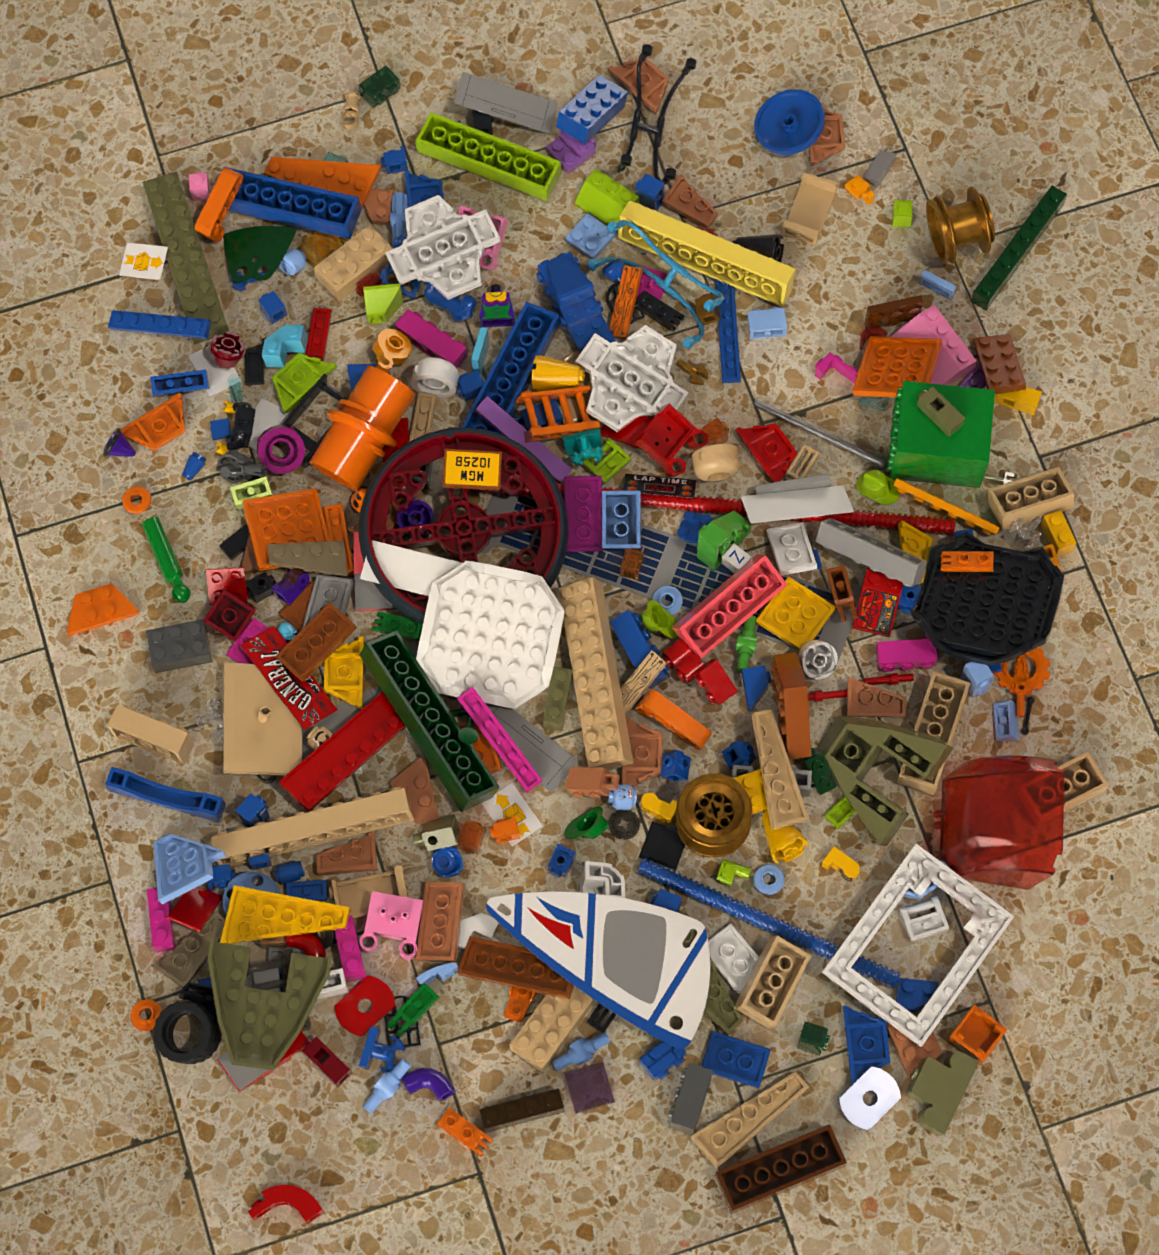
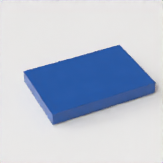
M712 1031L702 1067L713 1070V1075L759 1089L771 1049Z

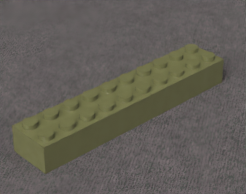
M177 171L143 181L142 183L162 245L168 247L166 257L185 317L209 319L211 321L208 339L193 338L194 344L210 340L215 334L218 336L224 334L225 331L229 332Z

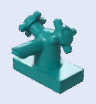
M599 428L562 436L566 455L570 454L569 457L576 467L579 464H583L582 459L588 460L591 457H595L594 461H601L603 448L601 447L602 442Z

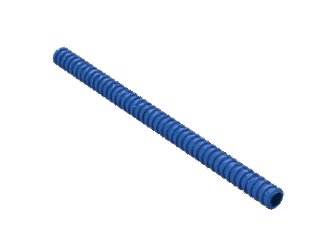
M644 858L639 866L638 874L641 875L643 873L644 877L649 876L651 880L654 878L655 882L660 881L662 885L665 883L667 887L671 886L673 890L678 889V892L682 891L684 895L689 894V897H695V900L700 899V902H706V905L711 904L713 908L718 907L719 911L722 909L724 913L729 912L730 916L733 914L735 918L740 917L741 921L751 922L753 926L757 925L759 929L762 927L764 931L768 930L770 934L773 932L775 936L779 935L781 938H786V941L789 942L790 940L792 944L797 943L799 947L804 946L803 949L808 948L810 952L815 951V954L819 953L821 957L826 956L828 960L832 959L840 948V945L836 946V943L831 944L829 940L824 941L823 937L820 939L818 935L813 936L812 932L809 934L807 930L802 931L801 927L796 928L794 924L791 926L789 922L785 923L783 919L780 921L778 917H772V914L767 915L765 911L762 913L761 909L756 910L754 906L752 908L749 907L750 904L745 905L743 901L740 903L738 899H732V896L727 897V894L724 893L723 895L721 891L716 892V889H710V886L705 887L703 883L698 884L699 882H694L692 878L687 879V876L683 877L681 873L676 874V871H670V868L665 869V866H659V863L654 864L652 860L648 861V858ZM859 956L851 968L856 970L857 973L861 972L863 976L866 974L867 978L872 977L874 981L877 979L879 983L883 982L885 986L890 985L892 989L895 988L900 976V972L897 971L895 973L894 969L889 970L887 966L884 968L882 964L878 965L876 961L871 962L869 958L866 960L864 959L865 956Z

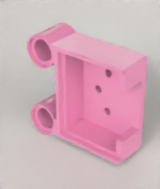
M460 205L458 215L462 216L465 214L471 216L478 213V211ZM497 215L489 216L501 242L485 248V253H483L480 259V266L488 271H493L498 267V255L509 222L506 218ZM489 257H491V258H492L491 264L488 265V266H486V265H485L486 259L489 258Z
M372 891L364 934L360 938L361 950L365 953L374 952L378 944L376 936L403 940L399 946L400 957L404 960L413 959L417 954L416 938L423 900ZM367 938L374 941V945L370 948L363 945V941ZM410 945L414 951L412 954H405L402 950L403 947Z

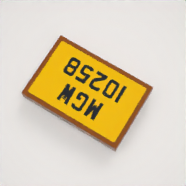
M445 449L443 487L500 491L502 452Z

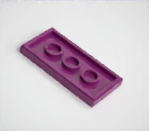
M602 476L564 477V504L567 511L569 533L566 552H603Z

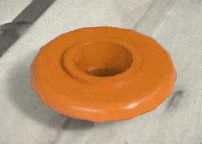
M134 486L124 493L122 504L127 512L139 514L149 508L152 497L146 488ZM136 497L142 498L139 504H133L132 500Z
M141 1000L132 1008L131 1022L139 1030H153L155 1021L162 1009L154 1000ZM144 1010H150L152 1012L150 1019L142 1020L141 1013Z

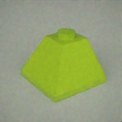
M400 283L363 287L368 324L387 322L403 305Z

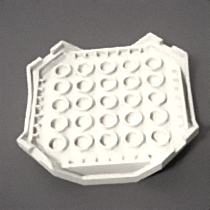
M465 561L434 581L431 585L416 660L439 694L459 697L471 687H474L485 703L516 709L549 687L565 611L542 576L485 563Z

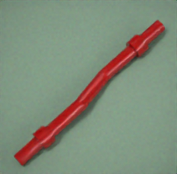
M892 673L889 676L865 678L861 682L870 685L889 683L890 685H898L899 682L914 681L913 673L902 675ZM847 688L845 690L827 692L817 690L814 693H808V701L823 702L824 699L847 697Z

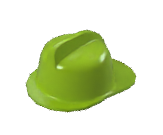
M879 470L867 471L857 479L856 485L859 493L879 504L891 505L900 496V492L896 491L897 487L894 486L895 481L885 476Z
M650 600L647 608L639 614L645 628L650 632L661 631L670 638L677 637V633L672 628L677 623L676 619L657 601Z

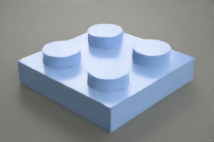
M587 213L565 237V242L589 259H596L614 239L616 232L611 234L606 230V225Z

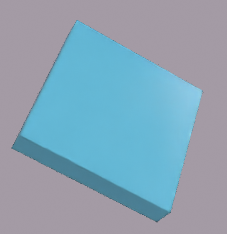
M481 327L471 358L473 372L477 370L480 376L489 348L488 328Z

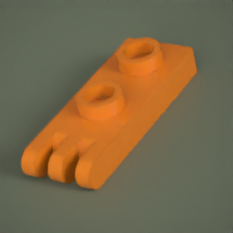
M943 551L941 552V571L993 572L994 552Z
M451 1108L447 1109L437 1123V1126L480 1157L484 1153L478 1147L480 1146L485 1150L489 1148V1146L483 1143L484 1139L488 1143L494 1141Z

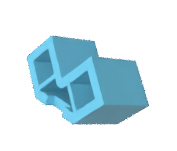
M284 325L264 340L262 357L266 367L284 368L287 352L305 353L308 335L304 325Z

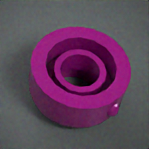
M277 425L270 427L257 440L258 457L261 463L266 465V469L273 472L272 474L292 472L299 467L304 459V442L293 426ZM278 441H285L289 444V452L284 457H276L272 453V447Z

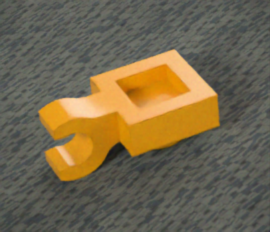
M859 174L845 184V189L856 200L862 197L868 205L875 201L873 198L875 194L870 190V185Z

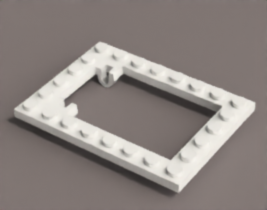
M915 844L821 973L918 1046L922 1047L1015 916L918 844ZM933 882L973 912L970 917L971 919L964 925L963 929L974 937L916 1017L851 967L908 888L921 896L930 883Z

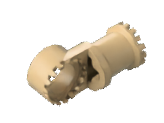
M348 92L345 96L346 105L343 107L342 124L345 129L353 130L358 126V103L361 101V96L356 92ZM348 118L355 119L352 124L345 122Z

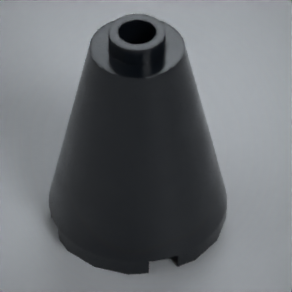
M780 234L737 237L733 241L734 244L772 258L780 263L782 261L784 244H781V239L784 238Z

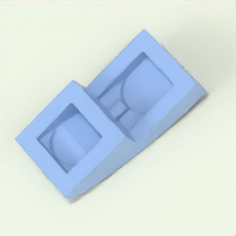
M449 963L434 967L416 978L420 986L424 983L428 985L437 977L442 982H445L458 971V965L456 963Z

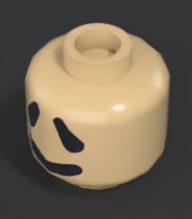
M316 726L307 736L309 739L307 743L313 750H316L333 733L325 726Z

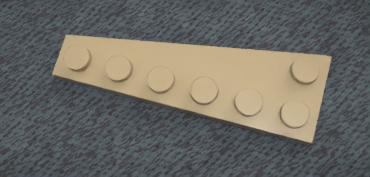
M769 709L755 712L752 714V721L771 829L775 830L807 822L809 817L773 711Z
M794 1072L768 1090L758 1094L755 1098L745 1102L734 1111L724 1115L721 1119L698 1131L690 1139L718 1169L805 1093L809 1086L797 1072Z

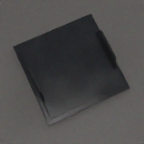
M652 821L639 858H648V861L652 860L655 864L659 863L661 866L663 865L676 871L685 844L682 842L677 829Z

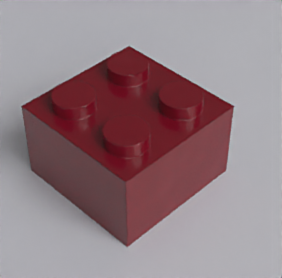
M225 587L203 622L236 642L258 608Z

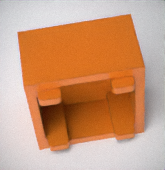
M974 1004L948 1041L963 1053L979 1061L981 1066L1008 1029Z

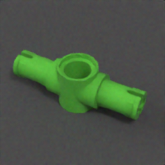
M753 615L744 622L743 631L738 634L736 651L739 656L736 670L741 673L742 669L748 668L750 657L755 654L757 643L755 633L756 617Z

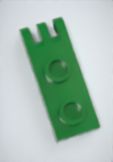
M377 612L376 616L383 619H375L374 623L381 626H373V631L389 634L397 630L403 638L420 641L423 624L407 617Z

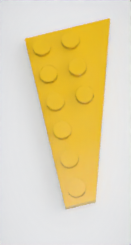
M234 885L220 943L234 944L347 928L351 908Z

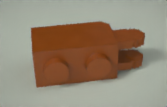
M845 565L827 569L834 602L841 621H846L844 611L851 609L850 612L853 619L858 618L855 609L856 603Z

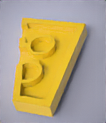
M902 520L898 523L900 549L928 563L933 538ZM924 572V575H923L922 582L919 583V584H917V585H920V584L923 583L924 577H925V572Z

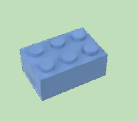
M602 491L603 549H641V491Z

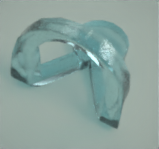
M882 397L873 400L861 398L858 405L862 408L872 407L879 411H884L889 397L884 398L881 407L874 403L880 402Z

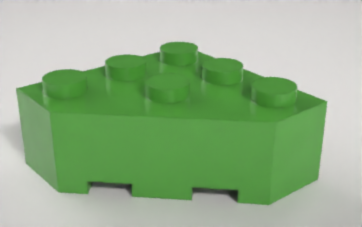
M732 511L712 520L707 526H702L698 532L697 558L715 571L722 564V556L734 543L738 546L751 532L752 524L737 512Z

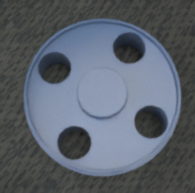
M245 872L233 878L227 885L223 895L224 911L227 915L230 903L229 895L232 893L234 885L277 894L281 893L276 883L267 875L260 872ZM257 879H263V883L260 886H255L254 882Z

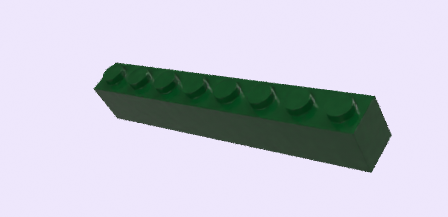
M1051 185L974 290L972 303L986 311L1064 206L1067 197L1065 192Z

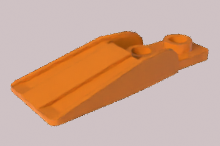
M510 987V999L504 1017L522 1023L528 1007L531 1005L537 992Z

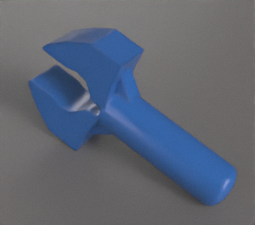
M241 271L237 272L238 276H244L241 274ZM251 278L245 282L232 284V287L237 291H244L248 283L257 280Z

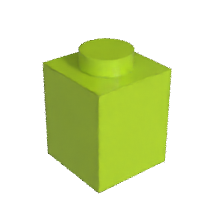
M894 200L892 227H910L912 221V200Z

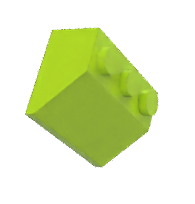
M595 168L585 180L574 205L608 226L611 221H620V215L629 201L639 203V196Z

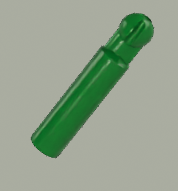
M148 518L142 523V527L166 582H171L174 600L179 603H185L189 600L191 591L182 582L183 572L159 518Z

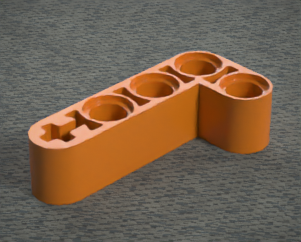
M227 167L222 170L195 224V230L201 236L216 243H219L223 238L224 228L221 224L243 182L242 174Z
M655 690L646 692L635 708L640 715L645 718L653 717L695 749L701 750L712 734L709 729Z

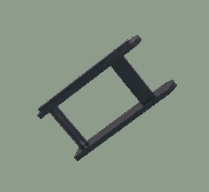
M323 374L282 425L293 426L322 390L338 401L340 399L347 400L348 398L327 384V375ZM294 427V430L302 438L305 449L309 451L301 464L304 468L310 466L309 461L328 430L316 442Z

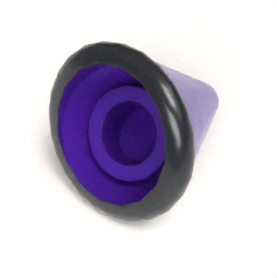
M120 428L113 432L103 452L104 456L133 457L136 454Z

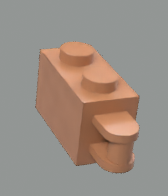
M570 767L565 789L575 798L590 796L591 798L599 799L601 796H609L610 790H618L620 776L609 772L604 767Z

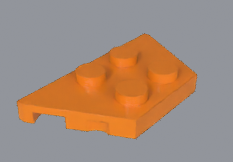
M179 392L121 428L123 435L152 451H156L185 433L181 393Z
M112 583L75 594L67 634L71 636L139 615V611Z

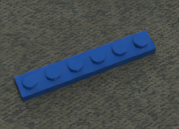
M112 310L108 328L120 331L208 339L211 321L201 318Z

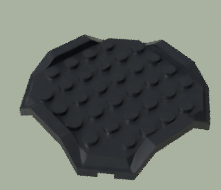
M965 532L954 537V541L946 545L942 543L931 549L927 573L917 604L911 610V616L930 643L952 658L989 666L1009 662L1047 642L1058 610L1064 575L1057 565L1054 566L1050 556L1043 547L1023 552L985 544L970 533ZM941 552H994L993 572L941 571Z

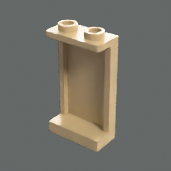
M402 866L394 867L393 871L340 882L331 880L332 886L329 887L331 899H335L336 905L350 907V915L353 916L354 920L367 917L372 891L408 898Z

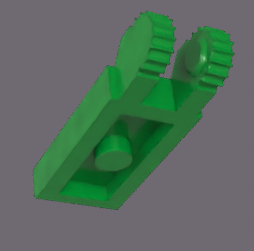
M424 983L397 1011V1014L388 1023L387 1027L392 1029L401 1018L404 1019L406 1023L396 1033L399 1038L402 1037L440 997Z

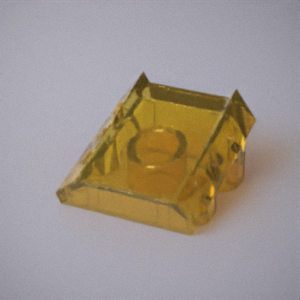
M315 231L313 235L303 236L300 246L296 249L305 254L306 262L314 268L344 245L345 242L338 236Z

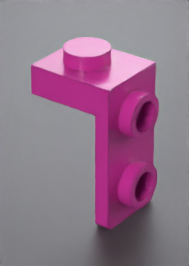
M830 352L815 365V376L820 380L832 367L853 383H855L858 374L853 366H848L838 355H833Z

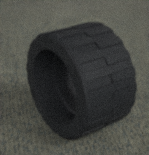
M178 1001L168 1005L161 1011L153 1029V1038L161 1055L176 1063H202L213 1056L221 1042L222 1033L216 1013L209 1007L203 1006V1004L189 1001ZM185 1014H194L202 1024V1037L199 1044L192 1051L182 1052L174 1042V1027L177 1021Z

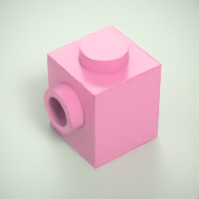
M197 172L189 174V187L193 201L207 200L211 193L207 173Z

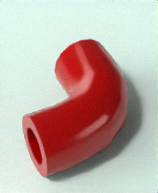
M313 933L286 936L288 947L301 949L305 955L326 958L323 944Z

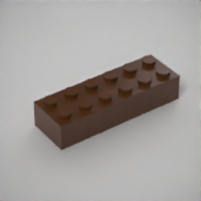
M829 1124L716 1171L715 1177L730 1213L734 1214L846 1166L847 1161Z

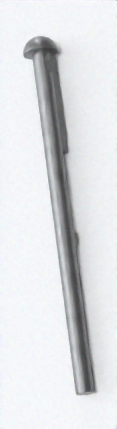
M756 399L753 406L878 465L877 469L879 470L884 469L888 464L885 456L880 458L766 403Z

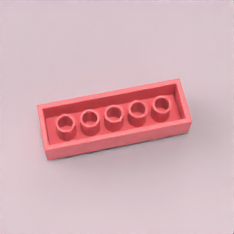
M757 554L672 628L699 658H703L785 588L787 583L766 555Z

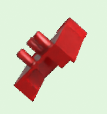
M669 403L662 406L634 443L664 469L667 476L675 477L683 474L686 470L684 460L681 458L674 459V456L685 442L690 449L695 450L707 444L708 436L704 431L698 430ZM695 436L699 438V444L695 442ZM673 463L676 464L678 468L677 472L673 470Z

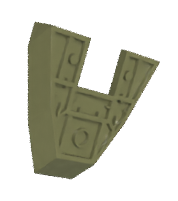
M210 938L207 959L217 1019L231 1064L274 1070L299 1035L330 975L332 955L328 954V958L291 953L286 992H277L245 987L251 947L215 942V938Z

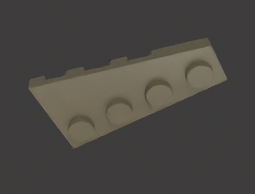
M344 541L268 544L267 546L269 565L290 569L299 568L307 572L316 571L330 576L333 574L341 578H347L348 576Z

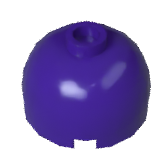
M422 500L413 501L406 511H398L397 513L399 528L434 523L432 508ZM422 532L421 537L427 535L429 532Z

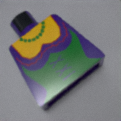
M499 284L491 285V293H484L482 297L479 317L480 327L514 326L515 317L509 292H502L501 285Z

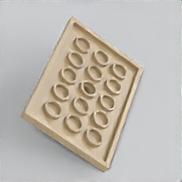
M224 663L223 773L286 776L302 762V726L255 664Z

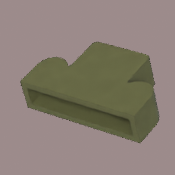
M962 1052L948 1055L944 1060V1064L931 1057L920 1060L918 1067H915L909 1078L911 1081L905 1093L926 1106L918 1114V1122L923 1128L937 1136L945 1135L979 1061Z

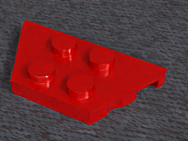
M768 424L766 426L757 425L747 429H742V427L736 428L737 435L772 483L781 481L795 459L797 451L777 424Z

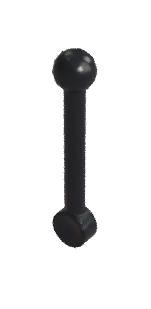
M1032 696L1027 698L1028 708L1025 724L1021 730L1022 735H1028L1029 718L1032 704L1035 702Z

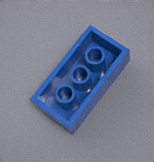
M598 75L559 111L556 127L581 143L586 144L625 107L628 92L603 76Z

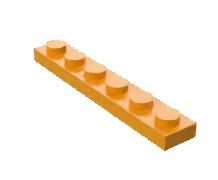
M896 478L894 486L897 487L896 491L905 495L908 492L914 495L913 499L924 503L925 500L931 503L930 507L938 511L944 509L948 511L947 515L952 518L958 519V517L965 519L964 523L971 527L980 526L983 528L982 532L988 535L998 534L1001 528L900 478Z

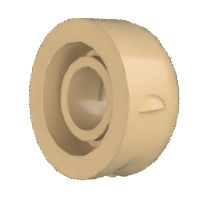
M715 444L695 451L692 454L695 475L699 479L708 482H718L733 477L737 474L741 465L738 459V448L731 444Z

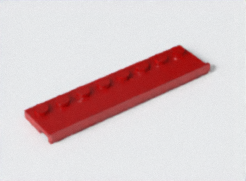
M382 691L280 780L281 787L286 789L292 795V798L307 812L313 810L406 727L384 692Z

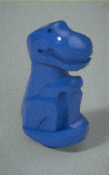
M430 282L425 283L424 294L427 300L438 307L448 310L455 321L463 322L473 317V310L477 304L474 297L465 295L462 300L459 299V296L447 300Z

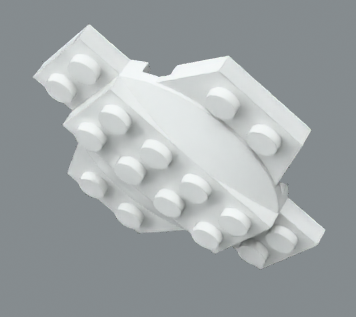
M439 195L405 209L408 237L406 240L404 239L402 246L385 252L400 285L416 278L418 281L430 282L447 300L482 286L480 259L483 253H485L484 249L501 242L487 210L485 209L471 216L465 214L462 216L457 215L454 209Z
M646 325L629 336L623 343H618L617 341L610 343L595 333L575 361V365L581 366L583 370L590 374L589 377L593 386L586 413L618 432L639 416L656 415L662 406L670 403L678 410L687 397L688 392L674 384L673 378L670 375L676 344Z

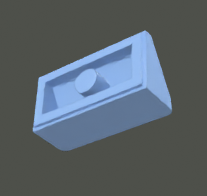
M1012 700L993 703L996 741L1019 740L1018 717H1016L1017 704Z

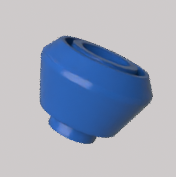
M619 258L613 260L603 267L602 274L610 281H620L625 266L624 261Z

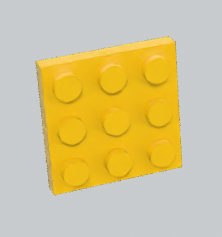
M788 576L785 580L787 586L771 599L757 618L756 623L800 651L804 644L816 638L836 610V606Z

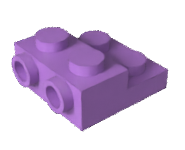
M561 131L559 132V137L546 146V151L554 159L561 161V167L569 174L596 154V143L591 138L586 144H583Z

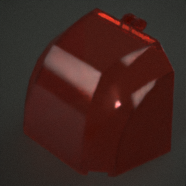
M1032 756L982 757L961 764L942 780L941 810L933 812V816L941 819V821L934 822L933 828L940 830V857L951 870L963 879L1026 890L1054 875L1056 870L1053 867L1057 855H1061L1063 852L1064 771L1058 769L1056 759Z

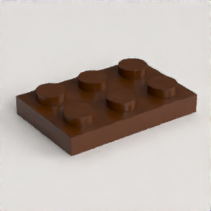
M919 295L868 306L864 322L866 330H877L882 326H895L901 322H909L921 313L923 305L922 296Z

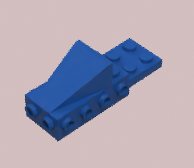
M570 251L568 253H561L554 259L541 262L538 265L536 276L539 283H542L544 286L545 295L551 299L554 312L560 315L561 326L565 327L568 335H571L581 354L595 333L610 343L615 342V339L602 316V304L595 299L596 294L593 283L587 278L584 271L581 272L578 258L573 257Z

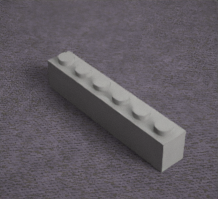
M828 518L820 523L816 542L821 544L823 548L834 550L840 556L849 557L857 564L869 566L873 571L886 574V577L897 579L905 586L912 587L922 582L927 561L833 518Z

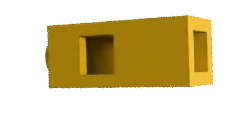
M1026 387V390L995 393L994 402L1034 416L1042 392Z

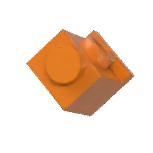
M515 815L511 816V820H497V823L489 827L491 837L496 839L497 844L520 839Z

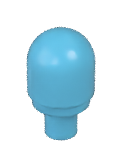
M283 622L279 625L278 632L288 642L298 634L297 630L288 622Z

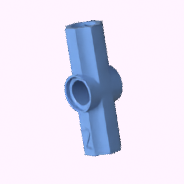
M402 192L395 193L391 198L392 212L390 213L392 243L395 237H399L401 234L408 237L405 209L408 208L407 194Z

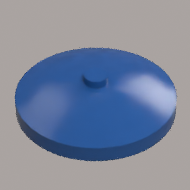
M800 89L785 90L773 95L761 106L755 118V134L760 144L771 153L777 155L796 154L809 148L820 137L825 126V112L818 98L812 93Z

